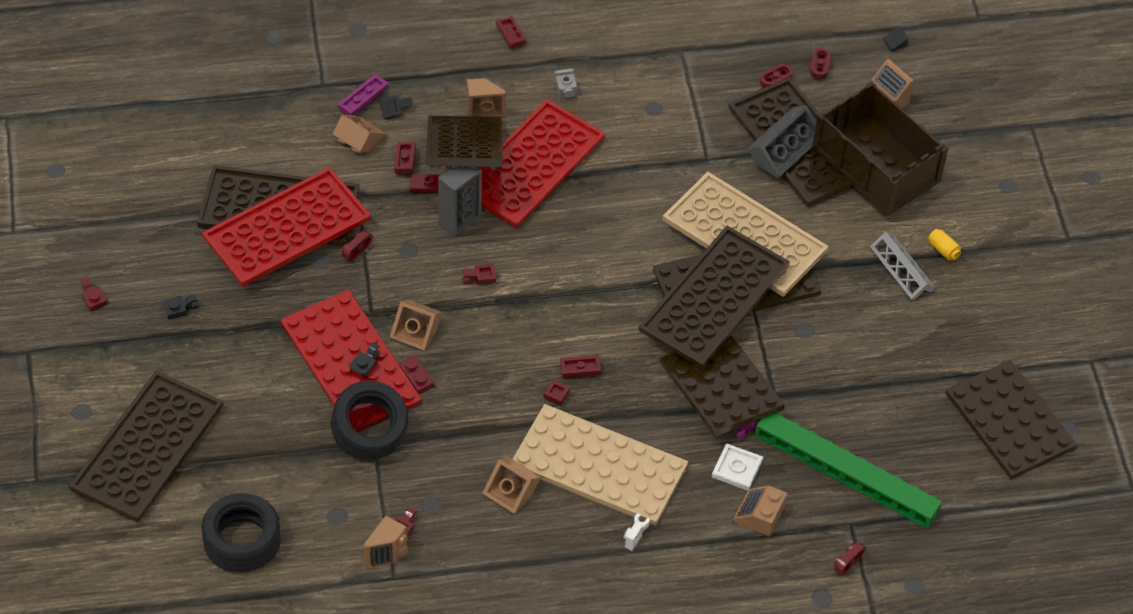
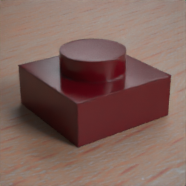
M552 380L544 392L543 398L561 406L570 393V387Z

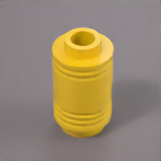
M935 229L929 235V244L947 260H955L960 256L961 246L943 230Z

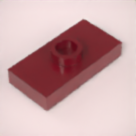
M513 16L496 21V26L510 49L527 44V40Z
M411 174L410 192L438 193V177L440 175Z

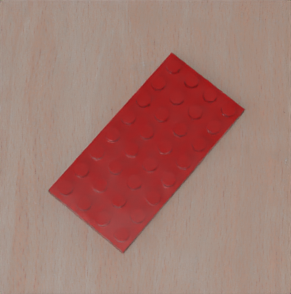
M546 99L502 143L503 166L498 167V169H488L487 167L479 166L482 170L481 207L518 228L605 138V133Z
M329 167L202 232V238L238 283L244 287L370 221L371 214Z
M349 290L280 319L285 332L333 406L339 395L347 387H350L352 384L354 385V383L368 380L379 381L394 388L404 399L407 410L422 404L421 397ZM374 342L379 345L378 351H380V354L375 358L377 365L364 378L350 370L349 364L360 351L366 354L368 347ZM372 403L357 405L348 413L349 422L357 433L389 419L387 413L380 406Z

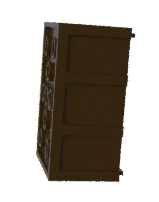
M871 81L863 89L826 112L817 115L812 149L888 217L941 182L948 148L944 144L939 143L925 130L923 125L913 120L899 107L898 103L888 98Z

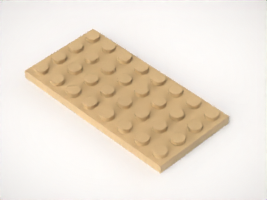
M707 172L662 217V221L705 248L713 242L726 226H729L790 261V266L770 288L783 297L822 258L829 247L710 172Z
M546 404L542 407L513 457V460L541 476L543 481L632 517L639 513L640 520L646 521L647 518H650L649 524L654 526L657 525L688 467L687 460Z

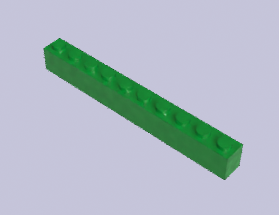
M779 413L762 418L756 426L755 437L926 529H929L940 512L942 501L938 500L935 496L929 495L918 487L904 482L901 478L887 473L884 469L872 465L867 460L855 456L847 449L840 448L830 440H825L816 435L813 431H808L796 422L782 417Z

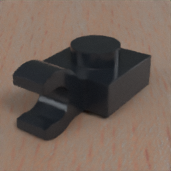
M398 95L379 99L383 117L401 114L402 107L413 105L411 98L399 100Z
M191 294L184 300L182 296L164 300L163 303L168 320L187 315L186 310L198 308L196 294Z
M373 342L368 347L366 354L360 351L349 364V369L366 378L377 365L375 358L380 354V351H378L379 345Z

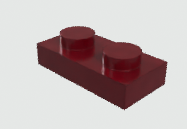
M397 142L394 164L395 174H413L416 142Z
M415 355L398 363L418 394L435 387V382Z
M599 355L560 358L562 378L601 375Z

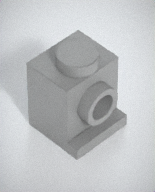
M573 68L555 71L554 83L559 99L577 96V84Z

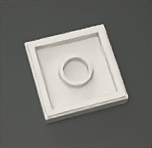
M726 443L713 470L712 478L748 491L762 464L763 456Z

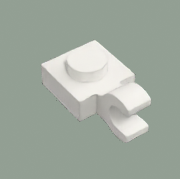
M639 513L634 517L633 527L628 528L624 535V539H626L625 548L633 551L642 537L643 531L649 526L650 518L640 522Z

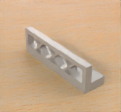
M885 231L870 246L911 300H915L924 290L931 293L936 288L895 235ZM885 241L887 244L886 252H880L877 247ZM890 255H896V265L889 264ZM900 269H907V279L900 278ZM911 282H917L920 287L912 293L910 290Z

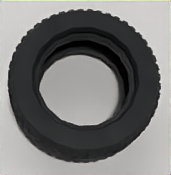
M360 381L350 385L337 398L331 416V430L336 443L346 453H349L351 456L353 455L355 458L358 457V459L375 460L380 459V457L383 458L389 455V453L391 454L401 443L408 426L409 416L406 403L403 401L404 399L394 388L379 381ZM362 403L375 404L387 413L390 419V429L378 437H365L358 434L352 428L348 413L355 406Z
M248 493L225 496L214 502L203 517L201 528L205 552L209 559L223 570L244 573L260 569L275 557L280 547L281 534L278 514L274 507L260 496ZM239 520L252 521L263 530L257 540L242 546L231 545L220 537V533L225 526Z

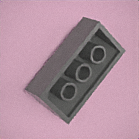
M807 105L793 107L747 150L758 166L776 178L780 177L812 147L816 120Z
M451 168L447 172H443L438 177L439 226L451 236L456 237L481 218L482 170L480 168Z

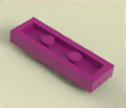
M374 74L338 103V109L346 115H356L389 88L388 82Z

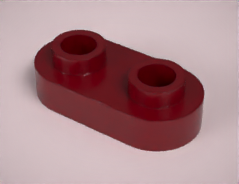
M818 48L813 52L810 73L816 79H824L828 76L831 53L825 48Z
M779 64L763 72L760 76V85L765 88L786 78H792V67L787 64Z
M366 230L357 233L350 243H346L343 246L342 257L349 262L353 261L371 244L373 235Z
M860 542L852 543L847 549V553L844 556H839L834 562V571L843 576L861 559L866 551V546Z

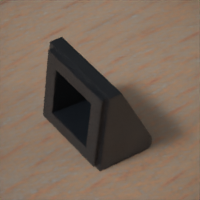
M898 27L883 38L891 52L905 48L908 44V36L902 27Z

